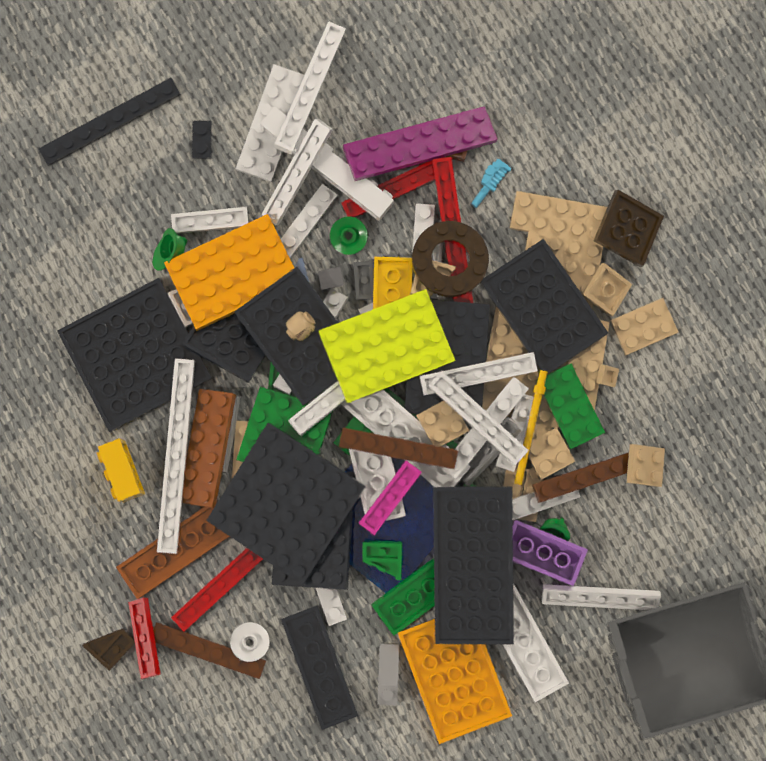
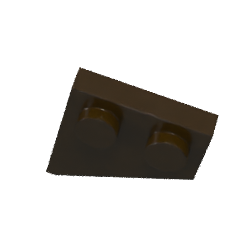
M122 628L86 642L82 646L110 671L135 644V641Z

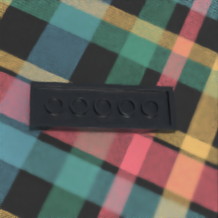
M318 605L282 618L281 622L321 730L359 716Z

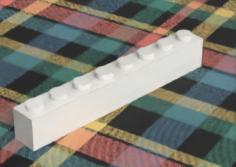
M274 106L260 123L261 129L276 140L288 113L284 109L280 108L278 110ZM302 129L292 152L294 155L307 134L304 129ZM325 143L312 169L380 221L394 204L393 196L387 190H380L377 187L378 184L371 178L354 181L350 167L347 164V159L342 155L337 156L332 152L333 148Z

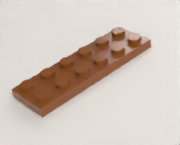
M199 389L185 464L182 503L209 508L216 506L236 394Z
M203 507L180 523L177 554L157 552L158 539H156L116 567L136 599H140L230 537L206 521L214 508Z

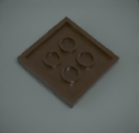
M618 189L614 190L593 241L638 267H643L664 215Z

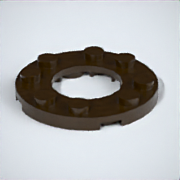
M456 221L439 222L425 229L416 240L412 252V267L417 279L426 289L444 297H458L471 292L482 282L489 265L488 249L481 235L472 227ZM444 241L459 242L469 254L468 267L457 276L442 275L432 264L431 256L433 250Z

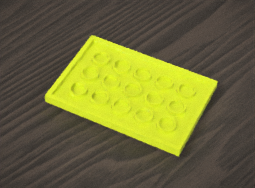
M426 289L318 331L347 404L455 361Z

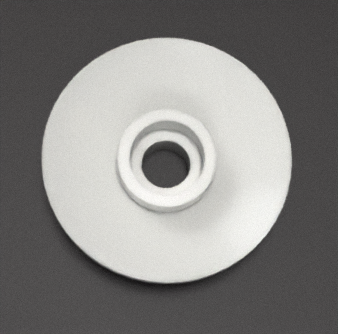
M243 623L231 635V649L235 656L243 661L253 662L259 660L266 654L269 648L268 633L257 623ZM250 639L254 644L247 646L246 641Z

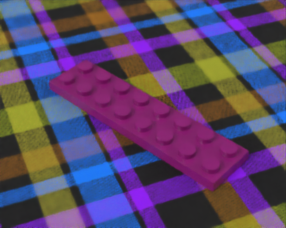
M483 106L343 144L342 148L354 181H359L431 161L432 159L496 143L498 139L486 108Z

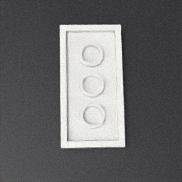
M349 449L356 479L366 485L361 494L366 514L396 474L392 457ZM402 499L386 521L406 516Z

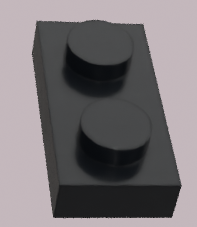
M192 121V159H211L212 121Z

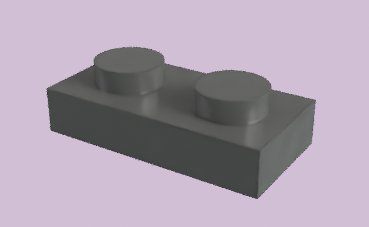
M373 261L354 262L356 301L373 300Z

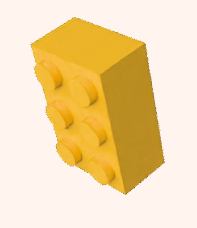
M119 438L98 446L99 452H97L100 463L105 465L106 470L103 472L106 480L112 484L113 488L110 491L114 500L117 499L118 502L124 503L145 495L126 441Z

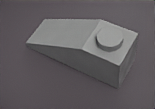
M380 644L378 705H397L399 644Z

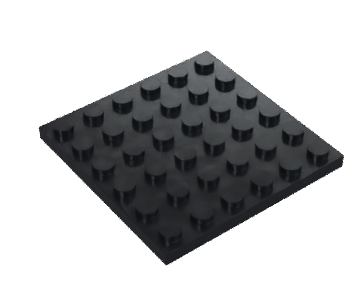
M160 278L57 330L109 432L171 401L175 359L195 360L192 389L212 379L201 356L182 346L188 331L182 323Z
M268 422L206 521L301 585H304L366 488V485Z

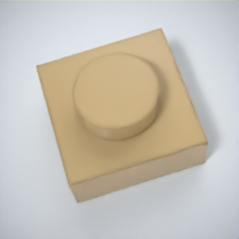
M600 364L596 383L615 387L619 369Z

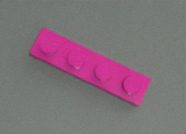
M406 460L359 524L375 535L422 472Z

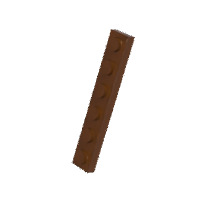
M348 428L342 429L339 447L454 470L458 450Z
M629 452L533 484L532 487L537 502L541 503L627 474Z
M156 622L153 630L155 643L257 679L261 678L266 660L260 658L253 662L243 661L235 656L230 647Z

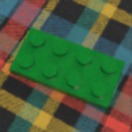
M572 364L548 374L544 385L546 390L543 396L569 449L604 434L605 431Z
M434 558L371 604L393 636L435 606Z

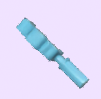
M497 159L492 165L488 166L481 180V184L484 186L471 202L473 207L477 208L490 190L492 192L496 190L497 184L500 183L499 181L511 170L506 163Z

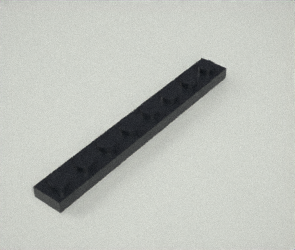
M172 77L38 149L46 164L50 166L181 94Z

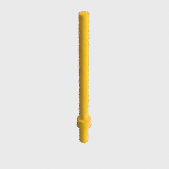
M540 370L537 385H534L533 393L535 394L523 446L529 451L541 398L546 390L544 385L547 371ZM529 451L519 461L514 484L522 485Z

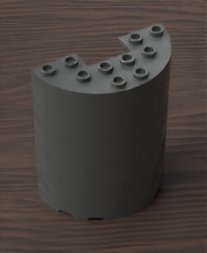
M746 582L607 622V630L611 632L608 634L609 645L611 649L615 650L612 658L626 703L629 707L632 706L633 708L630 711L635 726H640L638 731L644 740L766 704V647L764 643L760 642V628L758 624L754 623V621H757L759 613L756 605L752 604L750 598L752 591L750 586L746 585Z

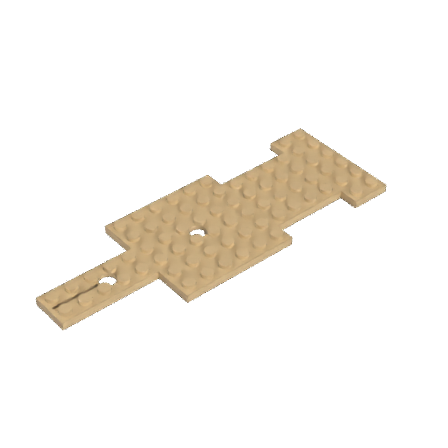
M516 191L510 229L528 232L525 250L544 239L583 295L600 267L603 246L593 240L607 207ZM585 298L590 307L593 309V303ZM496 307L486 362L527 354L528 352ZM600 320L608 331L610 322ZM607 335L554 370L556 371L572 364L594 410L599 387L596 381L600 364H603ZM533 372L514 376L529 388L525 394L534 397V385H537L536 380L539 377V373ZM513 377L484 383L482 408L485 411ZM543 395L532 440L551 431L552 428L557 427L559 429ZM514 408L510 411L506 418H511ZM519 462L514 472L505 470L503 486H512V499L534 492L532 485L543 481V479L540 480L534 467L525 469L526 473H524L522 485L514 484ZM538 512L518 519L536 522Z

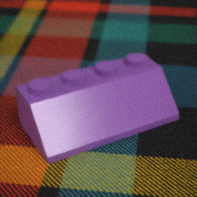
M515 520L513 523V562L574 586L588 549Z

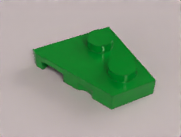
M363 540V562L370 566H375L384 573H389L397 580H401L402 542Z

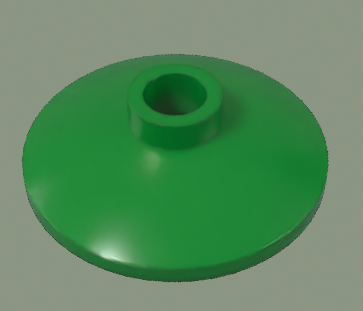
M343 217L338 219L331 227L330 241L338 252L352 255L361 251L366 245L368 238L367 229L359 219ZM347 232L352 233L351 239H346L345 234Z

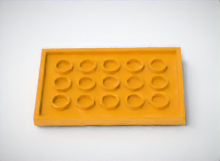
M268 214L171 259L169 263L168 261L164 262L196 331L234 314V311L294 269Z
M435 619L398 633L439 744L512 716L485 644H435Z

